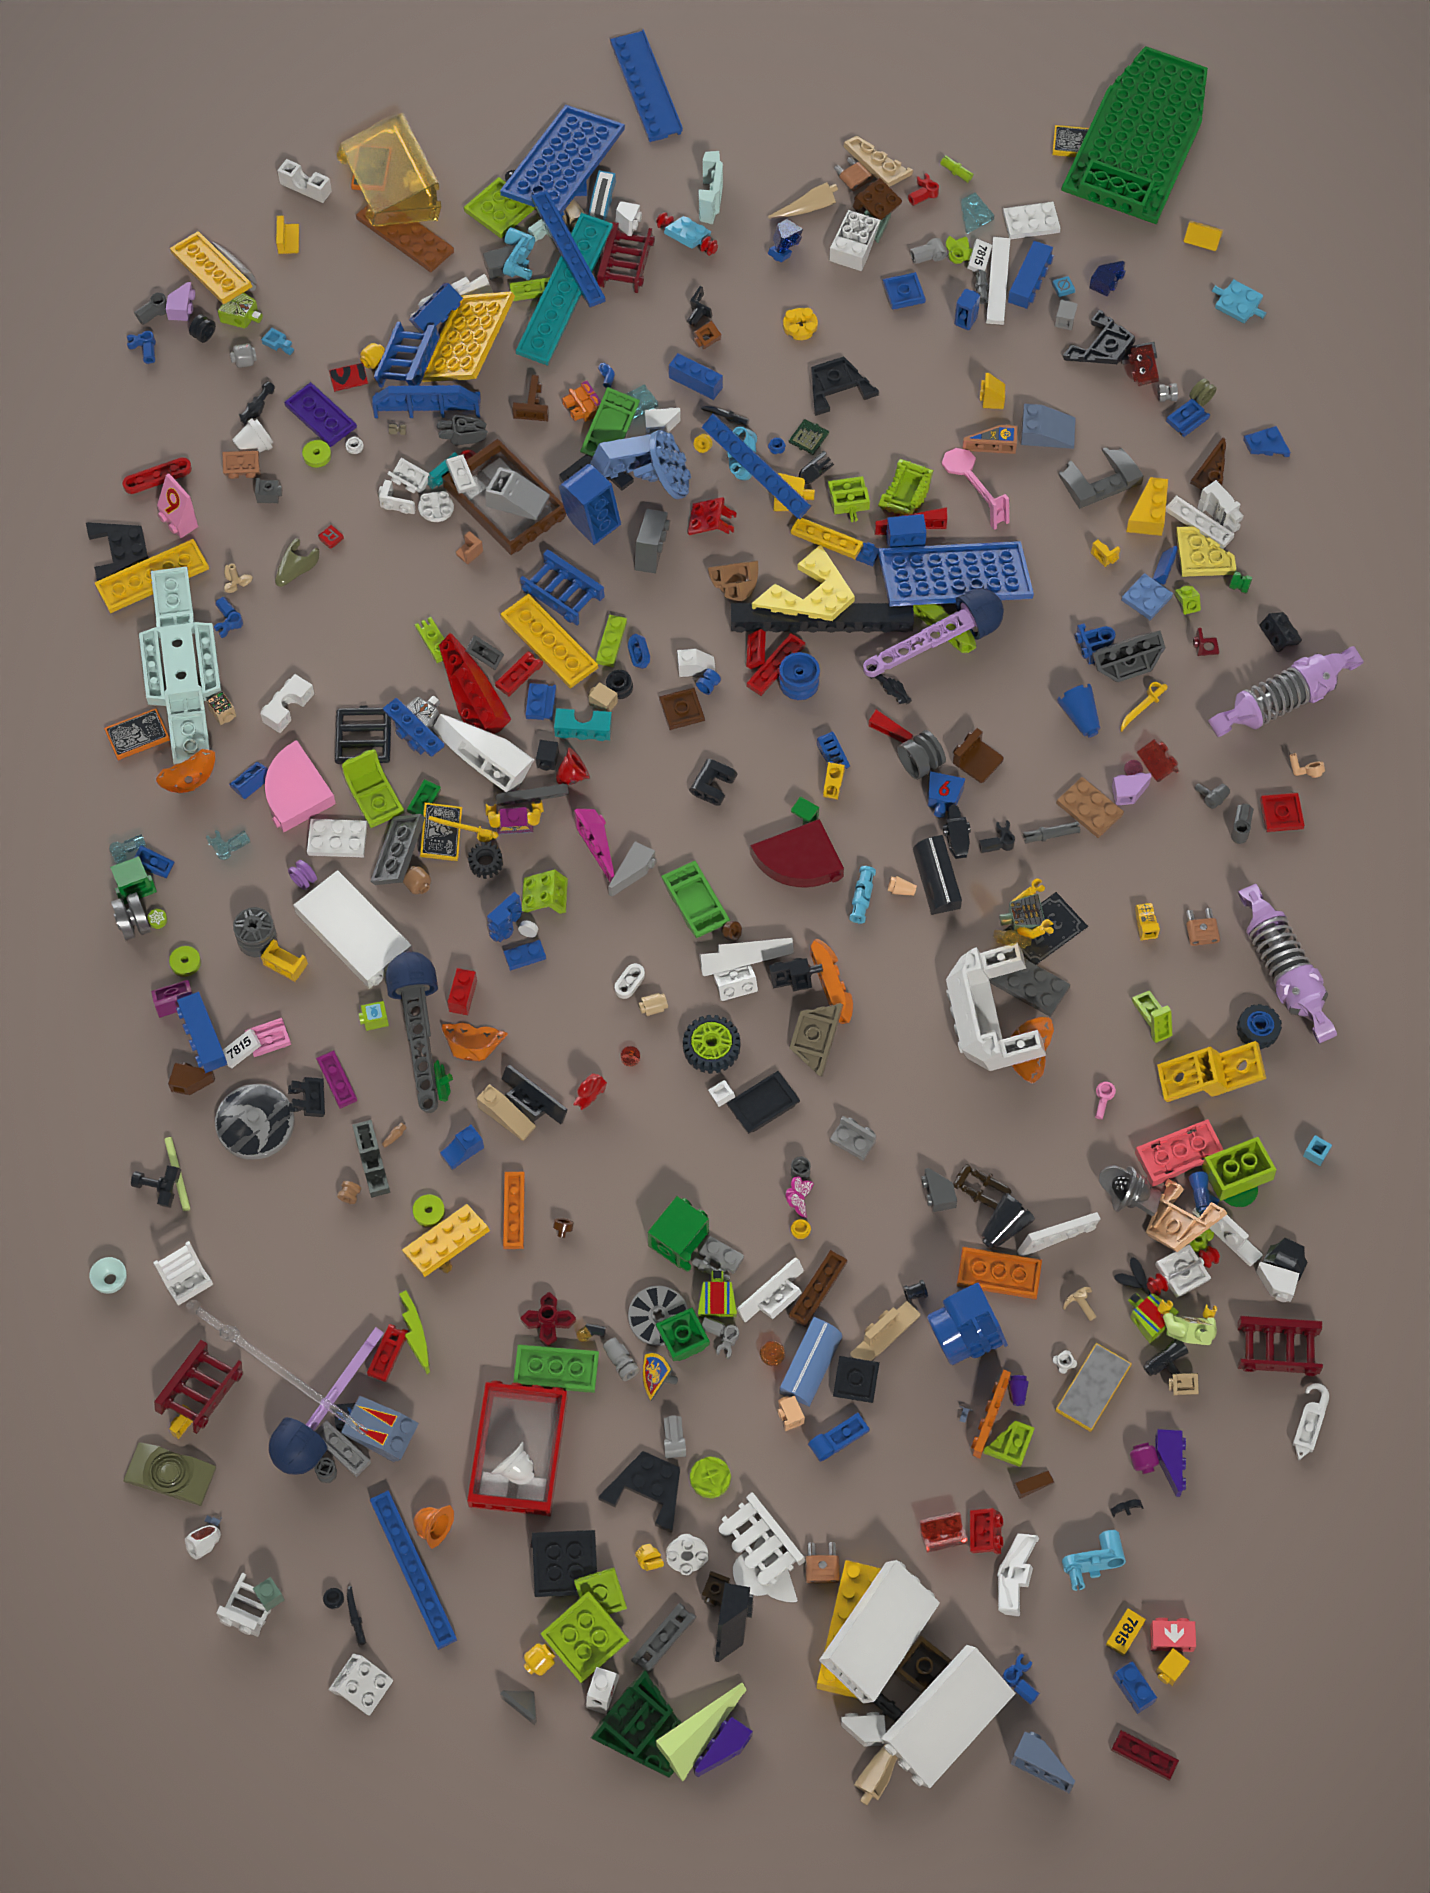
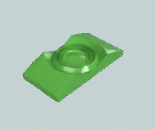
M607 387L580 452L593 457L599 443L625 439L640 400Z
M696 861L662 875V880L671 899L677 905L686 925L696 938L718 929L730 921Z

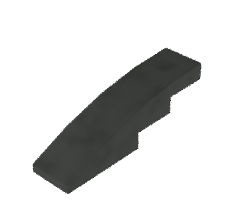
M372 1120L353 1124L371 1198L391 1193Z

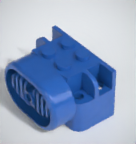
M978 1282L947 1297L942 1302L943 1308L927 1316V1320L950 1365L959 1363L969 1357L978 1358L984 1355L985 1352L989 1353L991 1349H997L1002 1345L1004 1347L1008 1346L1002 1329Z

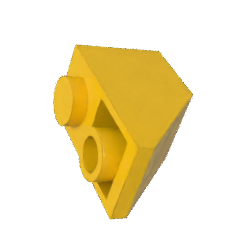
M985 373V380H981L979 400L983 401V408L1004 409L1005 384L990 373Z

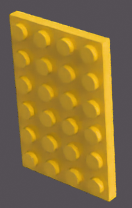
M513 292L460 295L463 298L460 301L461 305L456 310L451 311L422 381L476 379L515 298Z

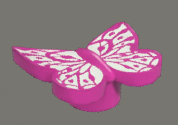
M794 1177L791 1180L792 1188H788L786 1191V1200L789 1206L795 1208L802 1218H807L804 1200L814 1183L807 1180L802 1181L801 1177Z

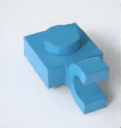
M273 328L261 339L262 344L276 351L280 347L288 355L294 352V349L290 347L292 342L286 340V335Z

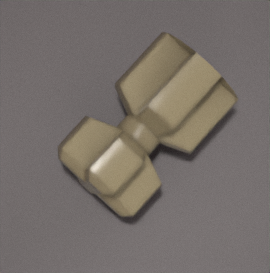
M389 424V434L400 432L401 435H406V425L401 424L398 427L397 424Z

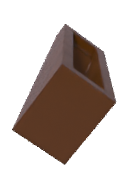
M1046 1471L1016 1482L1014 1489L1019 1499L1053 1484L1054 1480L1050 1472Z

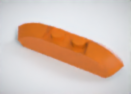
M815 939L810 948V956L814 965L822 964L823 972H818L817 974L829 1006L838 1003L843 1004L838 1023H849L853 1013V999L851 993L846 992L844 982L839 980L840 972L837 964H835L838 958L826 943Z

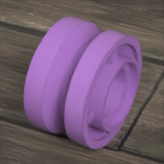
M298 860L295 863L296 868L290 867L288 873L297 886L306 890L310 886L309 882L314 883L317 880V876L307 863Z

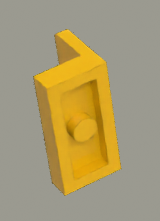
M284 215L277 216L276 244L278 254L299 253V224H285Z
M1190 221L1184 242L1216 251L1224 230Z

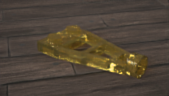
M994 930L993 938H996L997 943L1014 946L1018 943L1020 948L1026 949V946L1031 947L1032 938L1017 934L1013 930Z

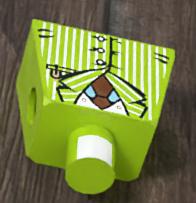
M245 293L240 294L224 305L222 304L218 310L221 323L241 328H247L251 321L260 323L263 318V314L258 312L257 302Z

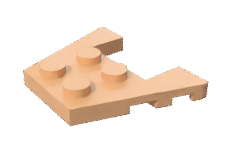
M1168 1179L1165 1183L1164 1194L1161 1193L1157 1212L1152 1216L1146 1233L1149 1237L1178 1252L1225 1217L1227 1212L1211 1202L1202 1215L1197 1218L1175 1206L1173 1203L1184 1189L1181 1185Z

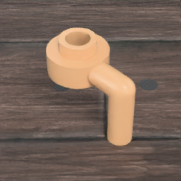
M1297 754L1289 755L1292 771L1295 776L1307 774L1312 778L1322 776V773L1325 772L1323 762H1312L1305 767H1299Z

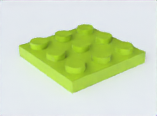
M500 177L465 205L464 212L499 238H502L506 235L509 228H514L536 207L501 196L500 190L506 182Z
M590 1591L583 1595L541 1633L580 1683L587 1680L595 1672L596 1667L600 1668L630 1641Z

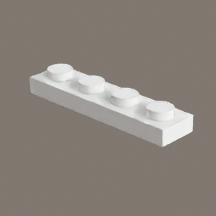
M1177 495L1166 506L1167 513L1188 527L1195 526L1202 535L1213 539L1222 549L1234 538L1233 532Z

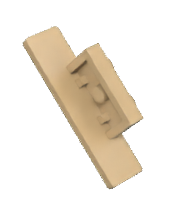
M908 1301L897 1310L894 1307L890 1311L885 1310L875 1325L872 1323L865 1329L864 1341L850 1353V1356L852 1358L873 1361L920 1317V1313Z

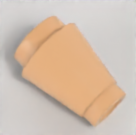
M891 876L887 891L891 892V894L914 896L917 885L898 876Z

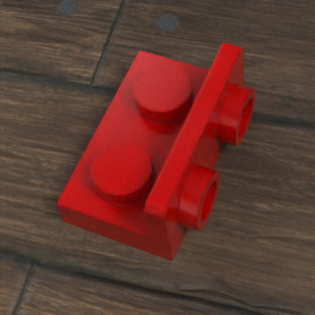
M994 1508L970 1510V1552H994L1001 1554V1548L1004 1545L1001 1527H1003L1004 1521L1001 1513Z

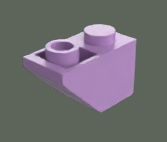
M191 282L185 283L168 295L166 304L168 320L189 321L190 314H193L192 300H195L196 295L195 289H192Z
M1137 773L1135 775H1119L1114 777L1112 790L1115 804L1117 806L1134 804L1148 788L1151 773Z

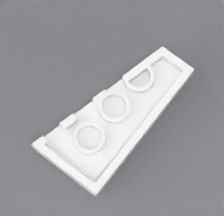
M1096 1212L1030 1233L1017 1250L1019 1256L1025 1257L1063 1240L1075 1237L1080 1233L1091 1232L1096 1228L1101 1218Z

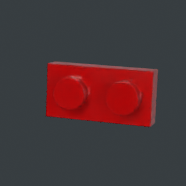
M762 629L748 635L746 667L751 670L765 663L766 632Z

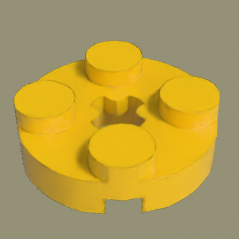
M795 308L785 313L783 329L787 335L793 336V339L806 340L817 331L818 320L811 308ZM803 322V326H799L796 323Z

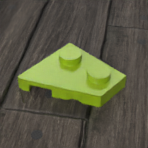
M1014 1421L996 1440L985 1447L983 1453L1021 1467L1035 1428Z

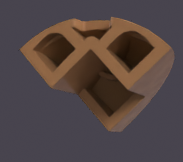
M758 561L708 567V572L714 586L720 588L725 593L724 596L734 601H743L752 594L756 586Z

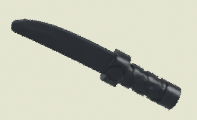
M711 406L701 407L702 410L725 417L728 421L732 420L745 426L749 424V419L738 416L732 411L728 412Z
M349 1586L347 1602L351 1616L350 1623L351 1626H354L357 1643L360 1646L366 1644L362 1630L363 1622L362 1618L358 1617L352 1586Z

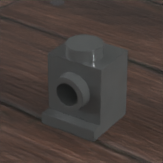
M256 478L255 496L257 503H279V496H282L283 490L282 486H279L278 480H260V478Z

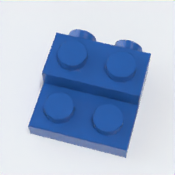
M515 891L487 915L489 936L495 942L508 939L514 931L513 922H516L521 917L520 896Z

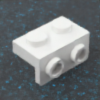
M403 458L399 460L393 473L388 472V475L392 477L391 481L398 485H401V483L407 485L405 489L414 494L416 491L422 494L430 476L429 473Z

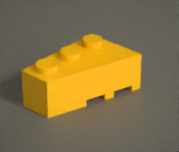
M1150 477L1128 520L1126 532L1162 536L1165 524L1168 479Z

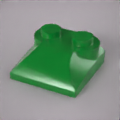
M693 1308L655 1324L673 1361H682L703 1351L710 1345V1341Z

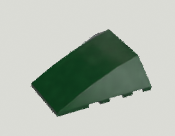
M644 1670L625 1689L601 1719L590 1738L670 1778L674 1771L670 1767L668 1760L658 1749L656 1740L682 1722L676 1717L671 1706L667 1704L657 1686L653 1684L649 1678L650 1676Z

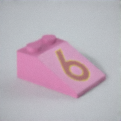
M167 474L157 504L159 510L158 517L163 523L166 522L173 534L176 533L182 538L196 529L198 524L190 496L170 474Z

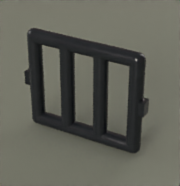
M368 705L360 706V708L337 709L335 763L343 764L347 759L357 757H342V748L383 747V756H378L379 762L389 763L391 752V718L383 711V708H368ZM384 715V724H343L344 716ZM384 731L383 740H343V732Z

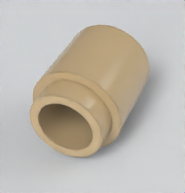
M664 993L643 997L641 1002L638 1003L641 1014L645 1013L646 1017L664 1012V1009L668 1008Z

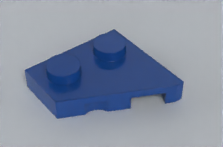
M1277 426L1244 436L1243 441L1250 454L1273 456L1275 453L1284 454V457H1290L1291 452Z

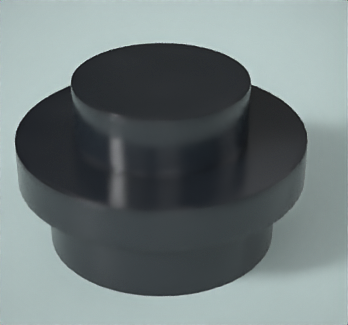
M330 1588L324 1593L323 1602L327 1608L337 1609L344 1602V1594L338 1588Z

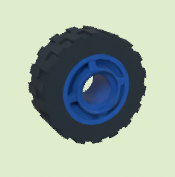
M1251 1005V1007H1247L1238 1019L1236 1026L1238 1037L1245 1044L1256 1041L1259 1043L1260 1049L1268 1048L1271 1044L1275 1043L1281 1032L1282 1022L1279 1019L1280 1016L1273 1008L1271 1009L1267 1005ZM1256 1025H1260L1263 1029L1257 1028Z

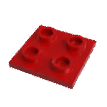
M724 497L694 503L691 510L688 534L693 535L716 529L729 534V530L734 533V527L726 524L720 518L721 515L729 519L732 516L736 518L737 513L724 505Z

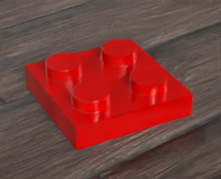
M1298 793L1261 796L1260 802L1266 832L1304 829L1305 824Z

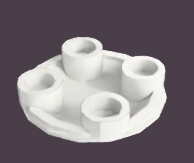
M431 492L421 495L418 510L426 520L441 522L452 515L454 504L447 492Z

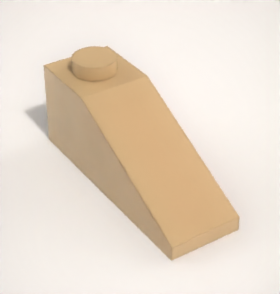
M490 1084L477 1097L479 1109L522 1141L536 1128L508 1098Z

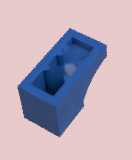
M469 1125L455 1135L454 1140L440 1152V1155L451 1170H453L484 1148L483 1139L475 1128Z

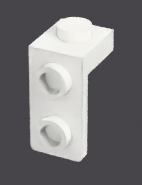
M385 480L378 492L380 506L386 510L415 514V503L410 500L392 497L394 492L392 481Z

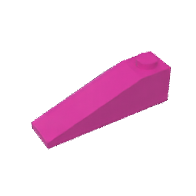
M577 808L574 810L576 829L611 883L614 878V871L604 826L606 822L601 814L598 815L595 809Z

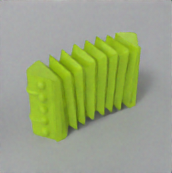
M900 459L897 463L893 482H891V486H888V490L886 489V494H882L878 507L882 510L886 509L888 512L892 511L894 514H900V516L917 513L918 508H921V503H924V498H926L934 470Z

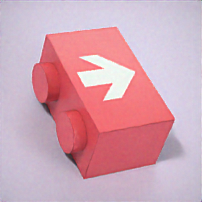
M1156 1618L1155 1621L1153 1620L1150 1625L1151 1651H1171L1174 1648L1178 1652H1194L1196 1648L1195 1621H1189L1188 1618H1179L1177 1621H1168V1618Z

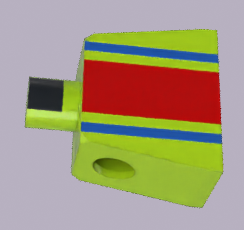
M711 1271V1282H703L698 1317H737L732 1282H723V1271Z
M1134 1293L1128 1300L1135 1308L1130 1318L1146 1340L1151 1343L1166 1329L1163 1319L1164 1314L1158 1311V1306L1162 1299L1154 1294H1150L1143 1300L1137 1293ZM1174 1307L1169 1311L1173 1315L1178 1316L1179 1311Z

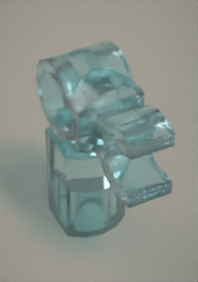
M217 830L215 831L216 838L211 839L208 835L206 836L208 843L213 846L218 858L222 860L228 859L232 851L235 852L251 842L245 831L230 838L227 843L222 840Z
M142 834L125 840L122 844L120 842L112 843L109 850L117 865L128 861L126 859V852H133L138 850L140 845L145 847L146 844Z

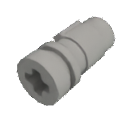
M612 1338L603 1345L604 1350L611 1362L616 1366L615 1369L623 1381H628L639 1373V1367L633 1358H629L630 1353L624 1344L619 1343L617 1338Z

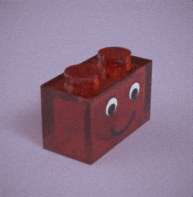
M1152 344L1132 348L1131 354L1128 356L1130 365L1134 364L1135 371L1132 372L1134 382H1138V386L1159 382Z

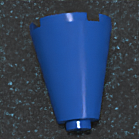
M1087 684L1085 688L1083 685L1074 687L1064 693L1065 697L1062 699L1060 696L1057 698L1058 704L1083 736L1090 738L1098 734L1100 723L1091 684Z

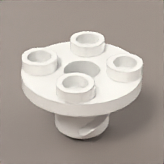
M682 1534L667 1547L666 1559L671 1568L681 1572L683 1575H689L693 1571L700 1569L708 1561V1549L701 1539L690 1534Z

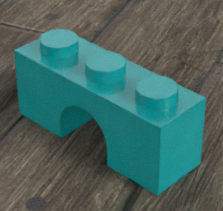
M556 708L555 737L562 739L577 738L579 740L596 739L597 741L610 740L612 712L593 711L592 719L589 722L580 723L575 719V709Z

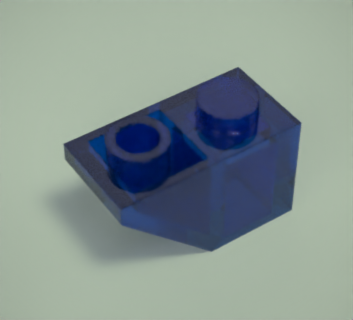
M788 219L778 223L773 236L776 252L781 253L794 245H798L802 239L803 229Z
M1118 261L1099 265L1091 277L1089 288L1108 297L1111 291H1115L1118 280H1122L1126 273L1124 269L1125 262Z

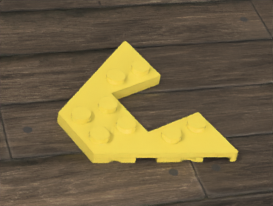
M819 545L798 563V570L822 583L805 599H801L779 585L774 584L752 603V609L760 607L771 609V612L775 613L782 612L783 614L795 616L799 613L809 615V618L833 621L855 601V596L823 547Z

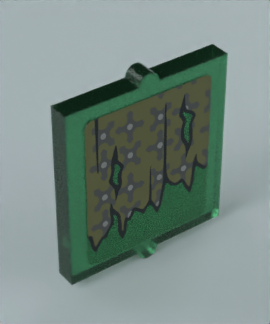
M804 419L788 443L798 447L799 450H804L814 455L829 435V431L820 427L819 424H814Z

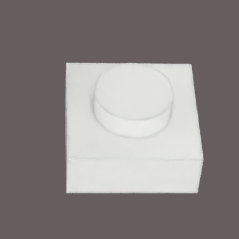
M725 1080L708 1090L718 1107L735 1098L733 1091Z

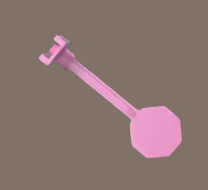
M955 448L946 452L942 466L948 473L965 475L980 493L990 508V526L995 530L997 529V524L1002 521L1008 524V496L1004 494L994 499L972 472L976 458L970 450Z

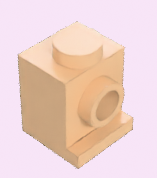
M785 1396L778 1400L779 1409L777 1411L781 1421H784L785 1431L804 1424L805 1417L795 1396Z

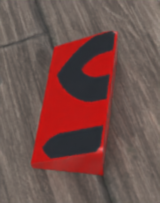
M363 363L329 370L334 392L368 384Z

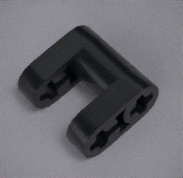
M706 759L689 791L695 797L719 806L723 802L725 794L719 789L712 787V782L717 778L732 784L738 774L727 765L713 759Z

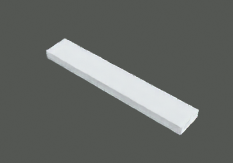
M993 237L987 324L1004 325L1010 238Z

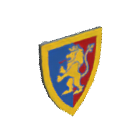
M655 1353L645 1354L643 1363L644 1387L651 1401L664 1382L674 1385L678 1382L676 1376L670 1375L672 1368L666 1358Z

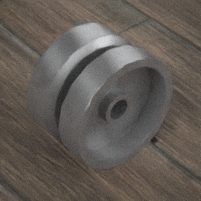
M137 892L127 896L130 908L126 909L122 899L111 901L115 912V920L119 930H122L125 941L135 938L136 934L133 925L137 926L141 935L151 932Z

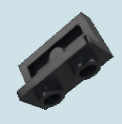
M1284 612L1269 613L1259 625L1276 652H1281L1285 646L1298 645L1302 641L1298 631L1293 627Z

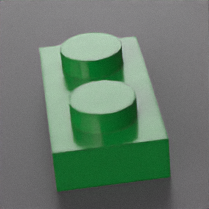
M424 779L408 806L407 812L412 815H423L424 804H433L441 791V787Z

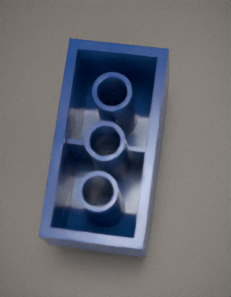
M587 464L559 485L562 502L568 518L593 545L621 525L612 483L591 464Z

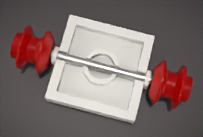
M1189 1244L1180 1251L1157 1261L1155 1266L1160 1273L1155 1275L1156 1279L1153 1277L1148 1278L1147 1287L1149 1291L1159 1296L1161 1289L1166 1292L1169 1286L1175 1297L1178 1298L1208 1282L1211 1277L1205 1267L1211 1268V1262L1214 1264L1219 1263V1252L1216 1248L1207 1246L1206 1252L1204 1250L1199 1251L1198 1258Z

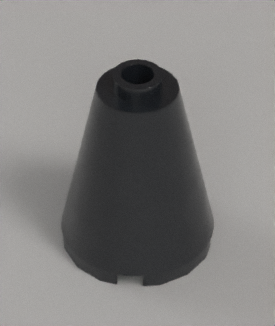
M1004 1193L981 1235L984 1238L982 1242L990 1249L992 1247L998 1248L1031 1224L1035 1217L1028 1209L1025 1210L1018 1200L1008 1193Z

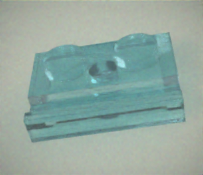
M645 384L626 394L640 400L634 418L644 414L645 410L658 407V401L646 388Z

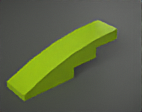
M407 1290L399 1295L401 1302L407 1312L402 1314L403 1320L410 1330L409 1333L405 1334L406 1341L424 1371L428 1374L430 1373L429 1352L423 1327L417 1310Z

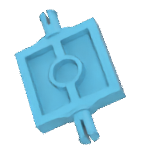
M1234 279L1225 290L1216 285L1212 292L1220 296L1215 308L1244 324L1254 314L1263 319L1267 313L1258 308L1263 295Z

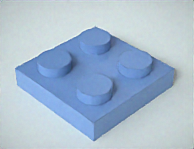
M1144 573L1122 596L1121 601L1151 620L1172 598L1173 593Z

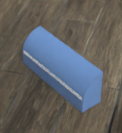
M813 1317L780 1386V1394L789 1397L795 1396L797 1402L810 1407L843 1337L836 1327Z

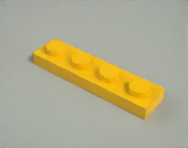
M804 518L797 519L791 529V534L853 559L857 558L863 547V542Z

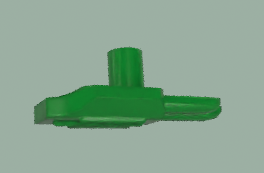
M436 1060L434 1062L437 1094L440 1101L446 1102L451 1093L449 1082L453 1080L451 1074L446 1075L444 1065L441 1064L440 1066L439 1060Z

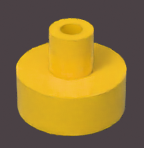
M701 434L694 439V448L700 453H705L712 448V439L707 434Z

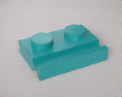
M454 452V453H453L452 455H450L447 459L453 458V457H456V456H459V455H458L456 452ZM446 460L429 473L427 485L431 489L441 486L443 484L442 477L450 472Z

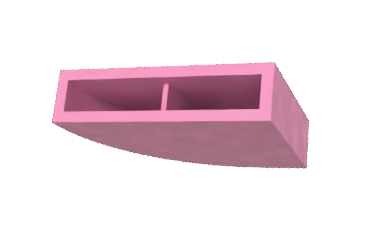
M297 740L277 754L266 774L265 793L269 809L273 815L272 821L284 833L336 803L333 793Z

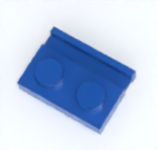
M1191 399L1169 415L1166 422L1185 437L1208 420L1210 414L1206 413L1204 408Z
M529 683L526 719H550L553 721L556 685L548 686V684Z

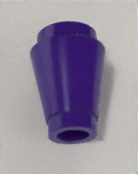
M1010 1376L1009 1387L1014 1406L1025 1405L1029 1384L1027 1376Z

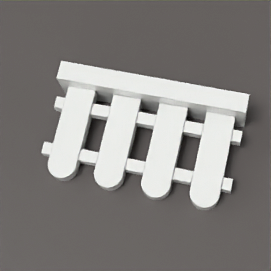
M752 1492L746 1497L748 1500L746 1505L743 1503L738 1505L740 1510L729 1519L726 1516L722 1518L724 1523L720 1525L719 1532L723 1536H729L733 1533L736 1537L732 1542L733 1550L737 1553L744 1550L747 1551L749 1556L745 1558V1565L749 1569H754L758 1566L762 1570L757 1577L761 1585H768L770 1582L774 1585L777 1583L775 1578L787 1568L789 1571L794 1569L792 1564L797 1562L800 1566L806 1560ZM757 1513L761 1517V1519L758 1522L753 1517ZM750 1520L753 1526L740 1535L737 1529ZM768 1530L774 1533L771 1538L766 1533ZM762 1536L766 1542L753 1551L750 1545ZM782 1546L787 1550L784 1554L779 1549ZM775 1552L779 1558L766 1568L762 1562Z

